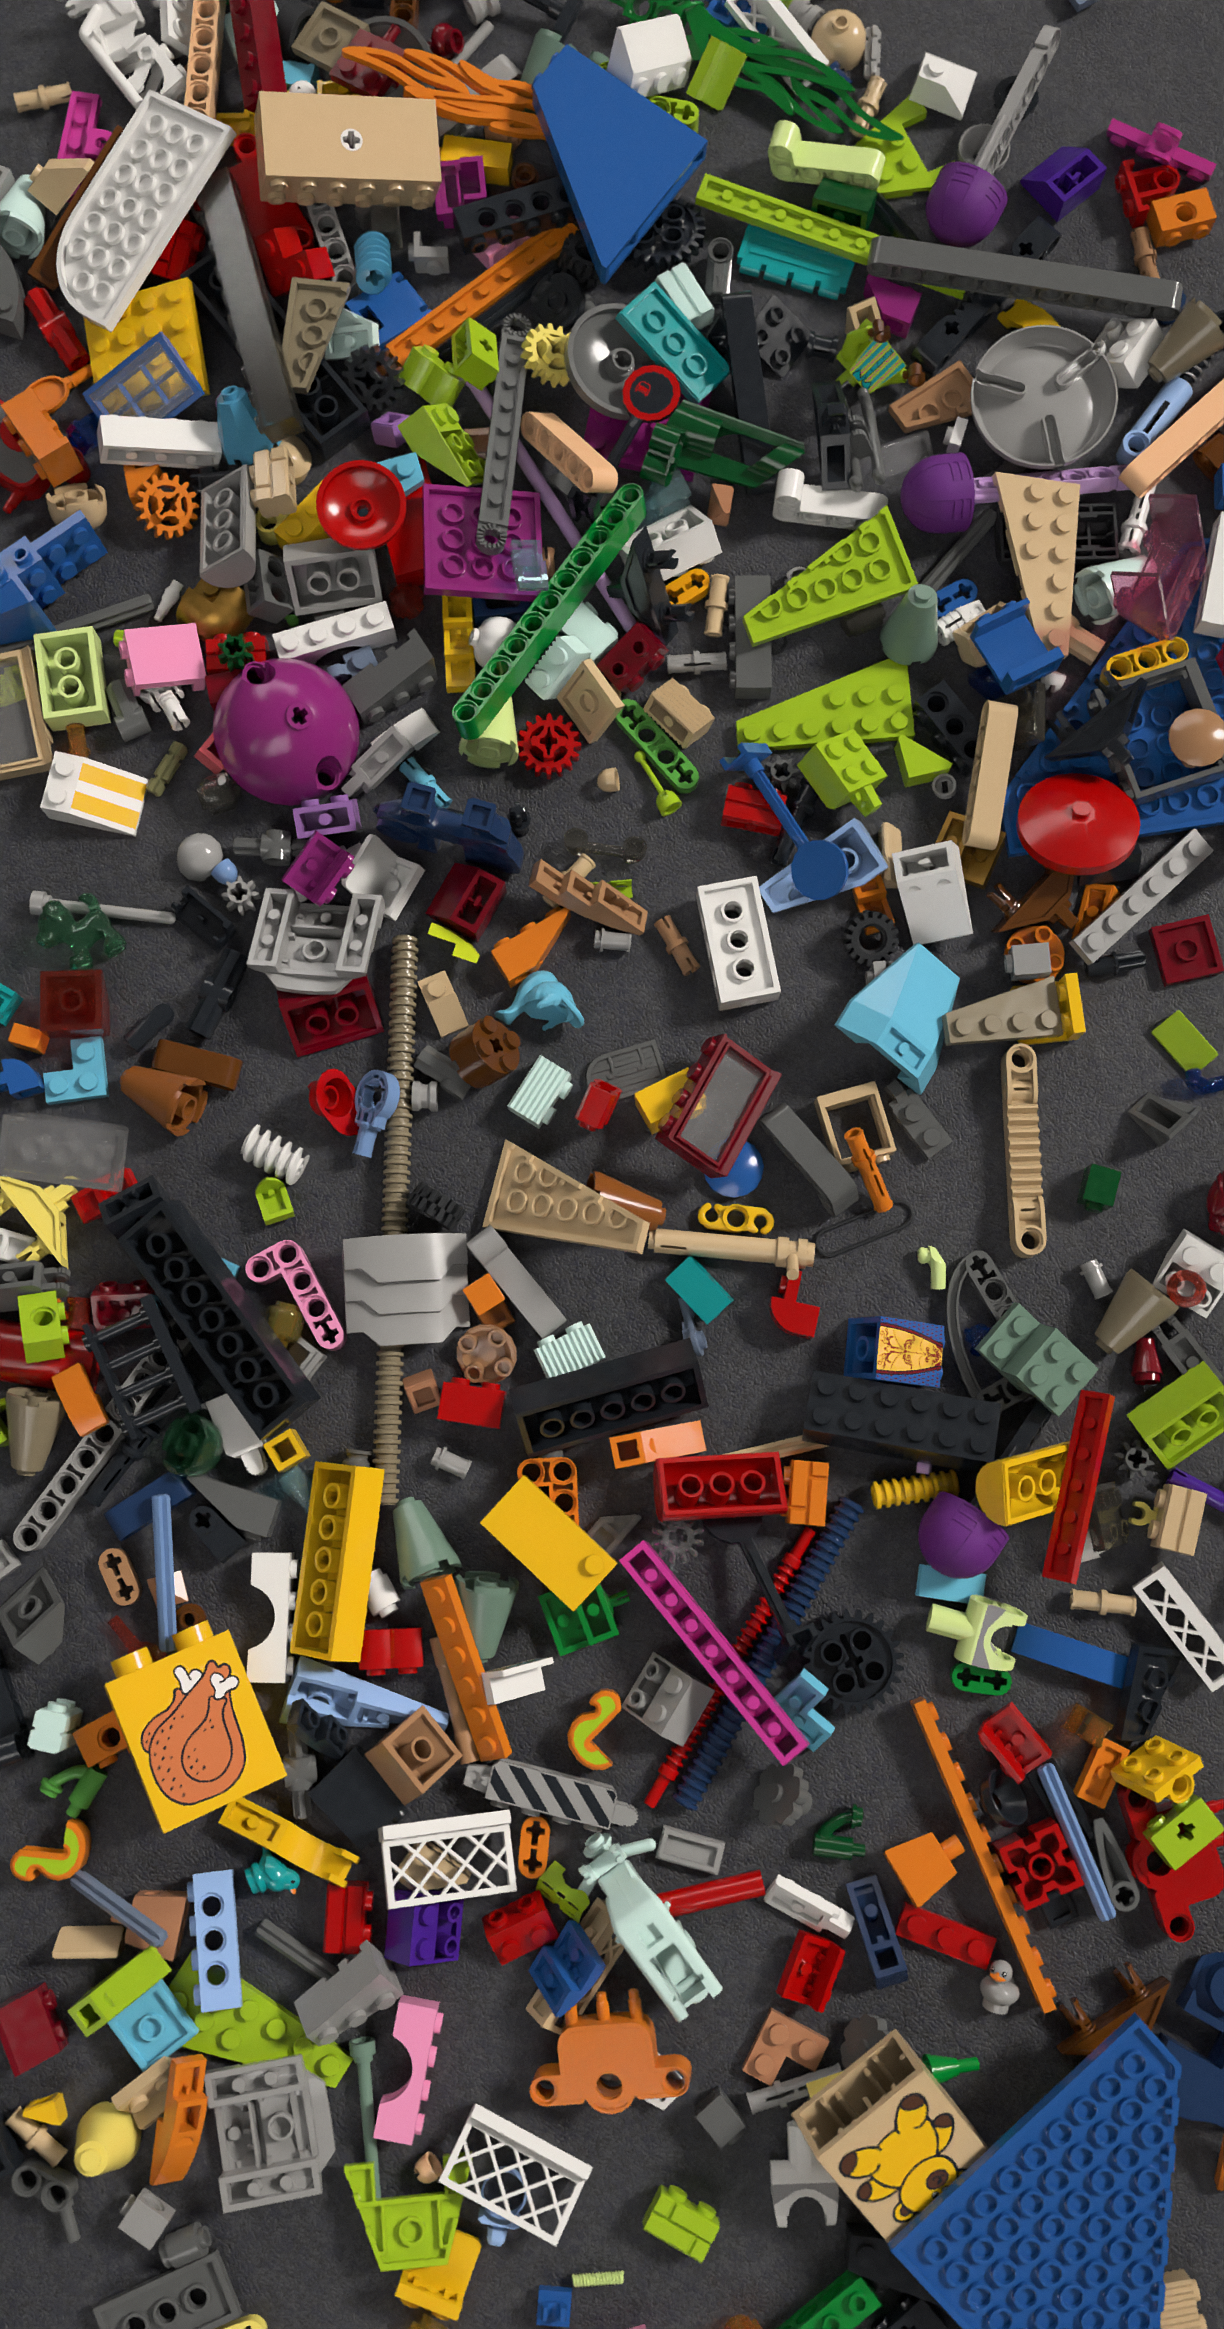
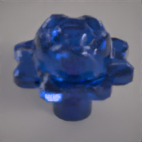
M980 1323L971 1326V1328L964 1329L965 1340L972 1345L970 1349L971 1354L981 1356L975 1350V1347L992 1327H987L985 1324Z

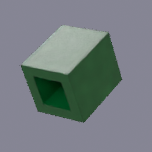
M1096 1164L1087 1166L1084 1170L1076 1203L1085 1205V1210L1094 1213H1102L1103 1210L1106 1211L1112 1208L1122 1172Z

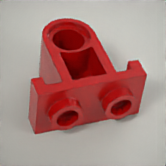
M1134 159L1122 161L1118 174L1115 176V188L1118 193H1121L1123 213L1126 218H1129L1132 229L1143 226L1152 201L1174 196L1180 182V174L1174 167L1161 165L1132 172L1135 165Z

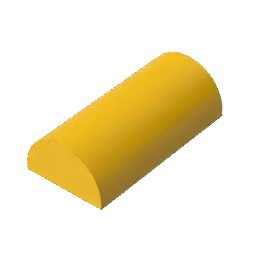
M1070 1441L996 1460L984 1465L976 1479V1496L986 1516L998 1525L1009 1526L1055 1512Z

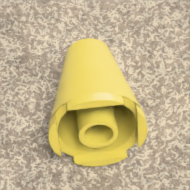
M105 2101L94 2105L84 2114L77 2127L74 2157L75 2166L81 2174L93 2177L124 2167L134 2158L140 2146L142 2129L138 2128L132 2113L116 2110L113 2102Z

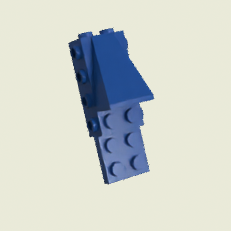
M81 510L72 514L32 543L29 542L26 536H23L0 552V645L34 639V634L57 631L42 609L65 594L61 584L73 578L77 573L108 553Z

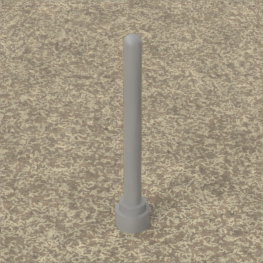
M32 891L30 896L29 908L32 915L44 916L46 913H51V911L164 924H173L176 921V916L172 912L53 899L51 895H47L46 892Z

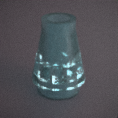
M296 1465L281 1476L278 1481L281 1484L280 1489L308 1513L312 1483L306 1470H301Z

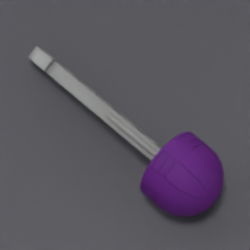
M1044 25L1035 41V46L1030 51L973 164L951 162L944 165L940 170L927 198L926 217L931 231L942 243L960 248L974 246L986 238L998 223L1007 205L1008 197L1004 187L993 174L1037 90L1048 64H1050L1058 48L1061 37L1060 28Z

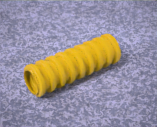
M953 1469L948 1470V1473L939 1471L938 1475H935L934 1472L929 1473V1476L920 1474L919 1478H916L915 1475L910 1476V1479L901 1477L900 1481L893 1478L888 1483L886 1480H882L881 1484L874 1481L870 1486L873 1505L876 1509H881L882 1505H885L886 1508L891 1507V1504L900 1506L901 1502H904L905 1505L910 1504L911 1501L920 1503V1499L927 1502L930 1498L935 1499L939 1492H947L957 1497L960 1493L958 1476Z

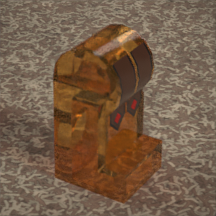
M1076 1702L1062 1727L1088 1744L1101 1748L1106 1734L1113 1728V1725Z

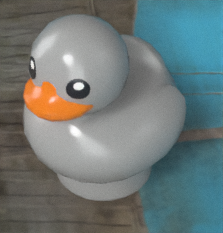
M1005 1960L993 1962L990 1967V1975L984 1977L980 1982V1991L983 1996L982 2006L990 2012L1006 2014L1009 2005L1015 2003L1019 1998V1988L1015 1985L1014 1978L1012 1977V1968Z

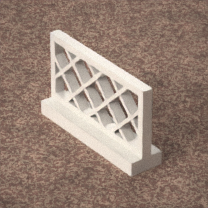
M510 1809L378 1828L379 1842H381L387 1909L517 1891L509 1823H511ZM502 1832L503 1847L497 1855H494L482 1844L490 1833ZM484 1834L479 1841L473 1837ZM460 1837H466L475 1845L465 1860L451 1850L453 1844ZM445 1839H452L448 1845H445L441 1841ZM434 1841L443 1849V1852L433 1865L419 1854L426 1842ZM420 1843L416 1850L409 1846V1844ZM403 1846L412 1854L402 1869L391 1862L389 1847ZM478 1849L493 1860L483 1875L468 1864ZM447 1853L462 1864L451 1879L437 1869V1866ZM503 1854L505 1855V1863L500 1859ZM415 1857L429 1868V1871L419 1884L405 1873ZM496 1863L507 1872L508 1885L496 1887L486 1878ZM464 1868L479 1878L471 1891H464L454 1883ZM392 1869L398 1873L394 1879L392 1878ZM433 1872L447 1883L440 1895L432 1896L423 1888V1885ZM400 1877H403L415 1887V1890L407 1900L395 1901L393 1887ZM482 1883H485L489 1887L485 1889H478ZM451 1887L457 1891V1893L446 1894ZM419 1891L426 1896L414 1899Z
M473 2104L468 2119L438 2182L557 2246L585 2180H588L593 2167L482 2106ZM471 2127H474L484 2133L488 2147L470 2154L466 2138ZM489 2136L500 2141V2143L492 2145ZM507 2145L513 2148L517 2163L499 2170L493 2150ZM463 2146L465 2156L457 2158ZM489 2151L495 2171L476 2178L471 2158ZM518 2152L529 2157V2159L521 2161ZM467 2160L473 2180L459 2185L448 2179L454 2164ZM536 2161L542 2164L546 2179L528 2186L522 2166ZM518 2167L524 2187L506 2194L500 2174ZM547 2168L555 2171L558 2174L550 2177ZM496 2176L502 2196L488 2201L482 2198L478 2182ZM566 2177L575 2182L576 2184L570 2197L557 2202L552 2181ZM474 2184L476 2194L465 2187ZM548 2184L553 2204L535 2210L529 2190ZM525 2192L531 2212L517 2217L511 2214L507 2198ZM503 2200L506 2210L495 2205L494 2203ZM566 2204L561 2215L559 2206ZM555 2208L558 2224L553 2235H550L540 2229L537 2214ZM533 2217L535 2226L524 2221V2219Z

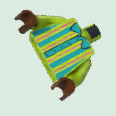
M866 318L857 330L847 334L843 347L837 354V360L846 370L835 380L840 381L844 395L857 383L861 388H867L869 394L876 389L888 385L905 383L907 379L908 383L913 387H920L925 383V373L922 372V366L919 363H912L909 369L906 370L905 367L907 365L888 343V340L891 338L890 326L886 325L884 327L883 320L875 319L871 323Z

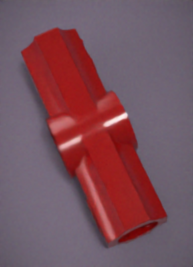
M35 287L28 291L27 296L23 300L37 321L38 328L49 346L56 350L69 371H78L86 366L90 357L77 338L76 332L63 310L59 311L45 288Z

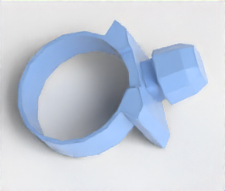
M499 2166L498 2169L500 2170L508 2166ZM517 2169L507 2171L515 2175L522 2182L520 2172ZM490 2178L484 2180L482 2184L481 2196L484 2199V2186ZM526 2193L522 2203L512 2210L511 2214L517 2217L521 2216L519 2212L525 2204ZM484 2206L479 2209L478 2220L482 2224L488 2225L487 2241L490 2245L502 2246L505 2242L507 2230L520 2228V2226Z

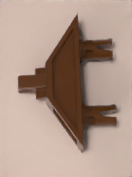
M1042 865L1045 868V873L1018 901L1000 882L997 883L994 889L1000 897L993 892H988L986 897L1005 914L1004 918L991 932H1001L1046 920L1051 924L1058 921L1066 929H1072L1079 921L1068 909L1072 905L1068 899L1071 897L1074 875L1054 871Z
M1131 1962L1123 1963L1129 1980L1117 1968L1114 1969L1113 1974L1120 1982L1128 1998L1092 2022L1079 2004L1077 1997L1070 1998L1075 2011L1074 2016L1062 2003L1059 2010L1067 2019L1074 2034L1056 2045V2047L1065 2055H1089L1134 2012L1152 2031L1171 1982L1161 1975L1144 1986L1132 1967Z

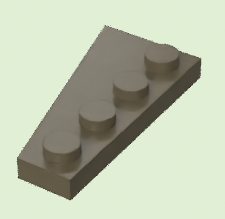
M292 277L277 379L278 391L308 394L350 294V283Z
M1054 976L959 1008L941 1016L946 1046L1052 1038L1063 1035Z

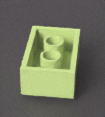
M93 626L34 634L43 719L50 729L54 732L111 723L108 696L105 690L107 686L101 640Z

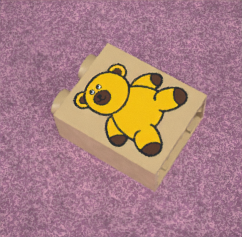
M896 2028L791 2114L816 2159L887 2243L988 2150V2147L971 2122Z

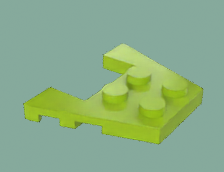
M910 95L880 121L904 136L903 141H885L864 136L854 145L855 147L877 149L885 155L886 159L878 187L874 189L877 193H881L885 199L913 196V192L929 191L930 193L943 167L941 166L928 172L904 128L925 120L927 116L926 108L909 100ZM875 127L872 129L873 131L880 132V130H878Z
M460 2152L457 2158L465 2156V2152ZM451 2153L443 2154V2170ZM467 2160L454 2164L448 2179L459 2185L467 2182L470 2171ZM375 2161L344 2165L345 2176L351 2186L356 2206L359 2208L366 2227V2233L381 2272L448 2264L464 2195L444 2185V2192L377 2198Z

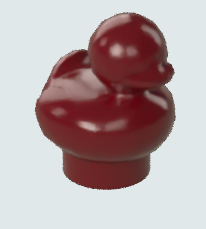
M447 23L435 25L431 34V42L426 41L432 54L449 61L456 54L461 53L464 47L461 31L457 28L453 29Z

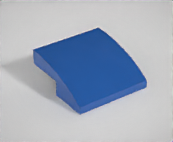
M568 1920L554 1946H542L529 1969V1973L555 2017H561L591 1989L604 1971L606 1964L580 1923Z

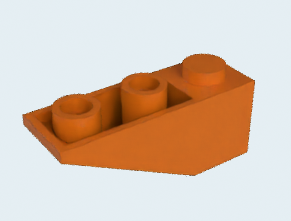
M556 907L545 915L546 919L537 924L531 922L520 929L519 935L512 939L509 937L503 938L494 945L495 949L491 950L492 959L510 988L522 982L528 975L539 970L570 920L571 910L565 907L563 909Z
M700 1420L609 1438L615 1470L655 1462L656 1458L680 1457L707 1451Z

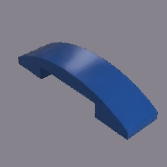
M1027 1623L1025 1626H1017L1010 1649L1011 1652L1121 1689L1123 1688L1129 1657Z

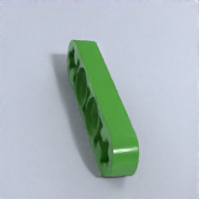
M631 699L622 700L625 705L622 710L625 709L627 712L633 710V719L637 722V726L634 728V722L629 717L622 718V710L615 717L617 725L640 751L645 753L648 760L675 790L683 794L694 791L699 780V774L695 766L636 701ZM650 729L655 733V738L651 742H643L638 736L640 731ZM663 750H668L674 754L675 758L671 763L664 764L659 761L658 754ZM679 762L682 763L679 765L680 772L685 776L691 775L690 784L686 781L679 782L680 774L675 769Z

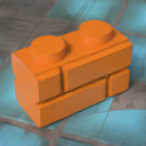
M790 1460L789 1466L783 1467L784 1485H788L786 1498L788 1512L780 1516H786L785 1523L825 1526L829 1463Z

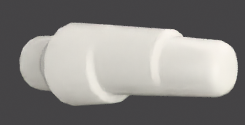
M173 580L170 586L165 588L161 603L154 616L157 622L163 620L180 598V591L183 585L176 580Z

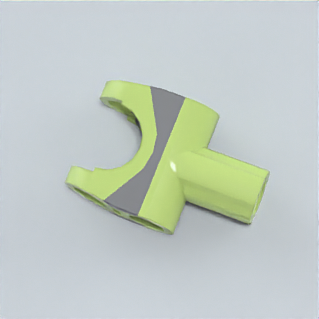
M970 1595L966 1612L932 1603L927 1618L926 1631L958 1640L954 1657L963 1663L984 1669L1010 1671L1014 1668L1015 1658L995 1647L991 1642V1637L995 1631L1005 1626H1025L1028 1616L1023 1611L999 1600L980 1595Z

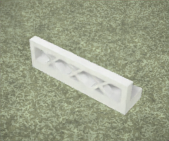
M726 0L724 6L743 29L758 32L756 30V22L765 23L769 28V37L777 40L780 46L811 56L828 66V59L780 0H747L751 5V13L742 12L735 4L738 0ZM751 38L754 43L760 41L759 39ZM790 58L787 59L798 64L804 65L808 68H811L821 74L823 73L815 66H812L803 61L796 59L793 60ZM782 77L793 90L790 78ZM807 81L802 82V84L806 87H809L812 84L811 82Z
M1161 1561L1151 1568L1153 1571L1151 1574L1132 1586V1588L1208 1688L1214 1692L1224 1685V1674L1212 1681L1205 1672L1206 1662L1209 1659L1221 1661L1224 1665V1642ZM1158 1579L1165 1588L1164 1600L1149 1599L1142 1589ZM1169 1595L1172 1597L1175 1603L1168 1602ZM1155 1605L1163 1606L1162 1614L1158 1611ZM1167 1607L1182 1610L1185 1614L1183 1627L1168 1624L1165 1620ZM1188 1621L1192 1623L1195 1629L1188 1628ZM1174 1631L1182 1632L1181 1640ZM1187 1633L1202 1636L1205 1640L1203 1653L1187 1649L1185 1646ZM1208 1647L1211 1648L1215 1655L1208 1654ZM1194 1657L1202 1658L1201 1666Z

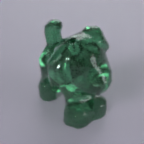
M83 893L78 897V900L88 905L89 913L82 920L76 922L70 910L58 900L46 902L38 918L37 943L45 949L63 943L67 944L74 952V955L69 959V968L75 977L87 973L94 967L89 949L98 940H104V952L110 959L126 950V940L111 926L109 918L101 910L98 899L91 893Z

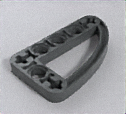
M974 1251L965 1256L956 1265L949 1278L944 1304L946 1334L956 1371L968 1397L984 1400V1394L987 1397L995 1396L999 1393L995 1387L999 1385L1001 1394L1008 1400L1005 1404L1003 1398L995 1401V1403L1001 1404L1000 1412L1031 1394L1022 1391L1018 1396L1011 1395L1007 1391L1008 1380L1005 1377L981 1390L970 1366L962 1340L958 1310L959 1294L963 1280L967 1276L995 1324L1001 1318L1003 1311L1009 1309L1014 1302H1018L992 1258L984 1251ZM975 1257L976 1260L983 1259L985 1265L982 1266L984 1274L988 1275L992 1272L994 1277L986 1279L979 1284L977 1279H981L983 1276L978 1269L974 1271L971 1269L970 1265L974 1263L972 1258ZM989 1283H996L1001 1287L1002 1294L998 1300H991L986 1296L985 1288Z

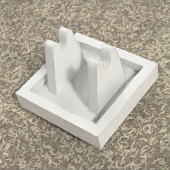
M159 0L161 41L165 42L164 44L173 54L174 59L184 54L189 56L193 0Z

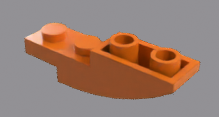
M202 2054L171 2058L164 2117L157 2118L149 2180L151 2186L183 2180L194 2159L203 2130L208 2097L203 2093L207 2059Z

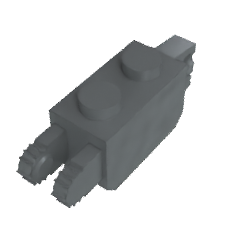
M35 1260L1 1264L0 1312L19 1310L17 1296L56 1290L57 1299L66 1298L69 1295L70 1286L64 1282L70 1280L71 1271L63 1266L44 1268L41 1262Z

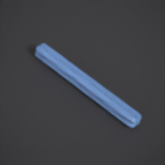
M158 1494L152 1497L159 1649L162 1652H171L177 1650L172 1639V1635L177 1633L171 1503L168 1494Z
M1052 1763L1044 1764L1037 1768L1041 1782L1096 1914L1101 1921H1108L1116 1916V1911L1057 1770Z

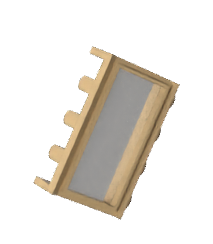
M28 645L20 650L0 653V781L50 771L53 761L50 744H53L54 741L43 719L39 678L33 661H36V654Z

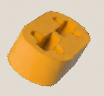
M692 569L665 587L668 596L677 597L678 603L676 604L691 603L693 605L709 593L710 578L704 570ZM696 580L698 583L702 581V587H692V581Z

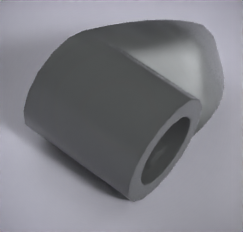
M1097 1818L1094 1820V1830L1100 1866L1106 1884L1105 1888L1114 1908L1123 1912L1132 1911L1137 1907L1140 1900L1137 1885L1110 1828L1103 1818ZM1119 1888L1128 1891V1895L1124 1896L1125 1901L1123 1903L1116 1899V1895L1119 1894Z

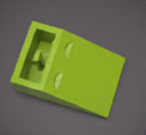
M447 403L422 406L397 425L412 452H416L419 457L466 487L483 483L485 461L476 453L473 448L474 442L467 432L463 431L458 423L459 417L456 411L451 406H448Z

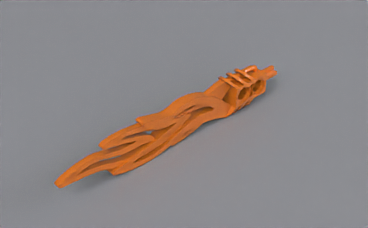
M362 46L342 48V57L381 72L404 87V98L435 99L437 116L468 125L489 126L491 132L509 137L543 139L546 141L537 115L522 112L525 108L535 111L533 107L532 84L518 80L496 79L465 60H459V64H456L438 55L418 49L406 48L403 56L430 72L415 66L408 60L390 51ZM383 61L396 65L408 74H410L411 76H413L414 78L441 90L426 88L423 85L414 81L412 78H410L400 70H398L397 68ZM466 85L480 95L470 94Z

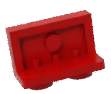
M1012 1701L985 1719L977 1732L982 1746L988 1752H992L1000 1761L999 1764L1002 1771L1008 1777H1012L1017 1784L1024 1781L1028 1772L1048 1760L1053 1753Z
M540 1890L524 1895L520 1899L482 1917L486 1938L502 1966L559 1937L558 1929L545 1906Z
M799 1930L776 1993L783 1998L806 2004L816 2012L823 2013L831 1997V1990L838 1971L842 1967L845 1950L830 1939Z

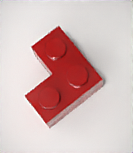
M295 226L275 228L253 238L273 298L290 294L292 277L325 281L335 277L326 246L303 250Z

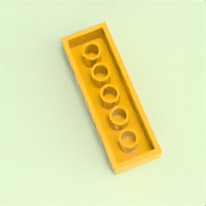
M315 1461L289 1653L327 1661L360 1662L385 1469Z

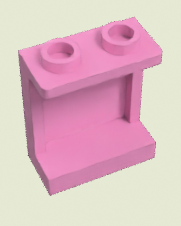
M195 623L124 630L123 641H119L118 646L121 660L126 659L128 669H124L125 682L127 687H132L133 696H140L142 689L191 684L193 691L205 690V676L207 675Z

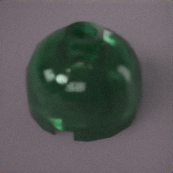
M186 1413L185 1415L187 1416L183 1419L176 1418L165 1433L162 1450L167 1451V1460L163 1459V1463L170 1473L179 1476H203L212 1471L219 1462L223 1452V1439L213 1421L196 1414Z

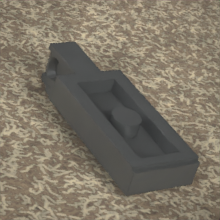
M896 1079L884 1088L892 1100L888 1104L892 1110V1116L925 1159L929 1160L953 1142L911 1088L905 1091Z

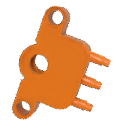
M633 1988L628 1992L629 2011L611 2013L606 1992L599 1991L596 1994L597 2014L578 2015L577 2005H574L565 2013L566 2023L559 2036L557 2046L559 2063L544 2064L537 2069L530 2086V2095L533 2101L540 2106L583 2104L586 2099L595 2110L605 2114H616L623 2112L629 2107L635 2096L639 2100L682 2096L689 2087L692 2067L689 2060L682 2055H658L655 2028L648 2015L642 2012L638 1989ZM670 2071H678L684 2078L674 2080L668 2073ZM607 2073L614 2074L620 2079L621 2085L616 2087L608 2086L602 2081L601 2076ZM547 2080L552 2083L554 2088L550 2090L545 2089L540 2085L539 2081Z

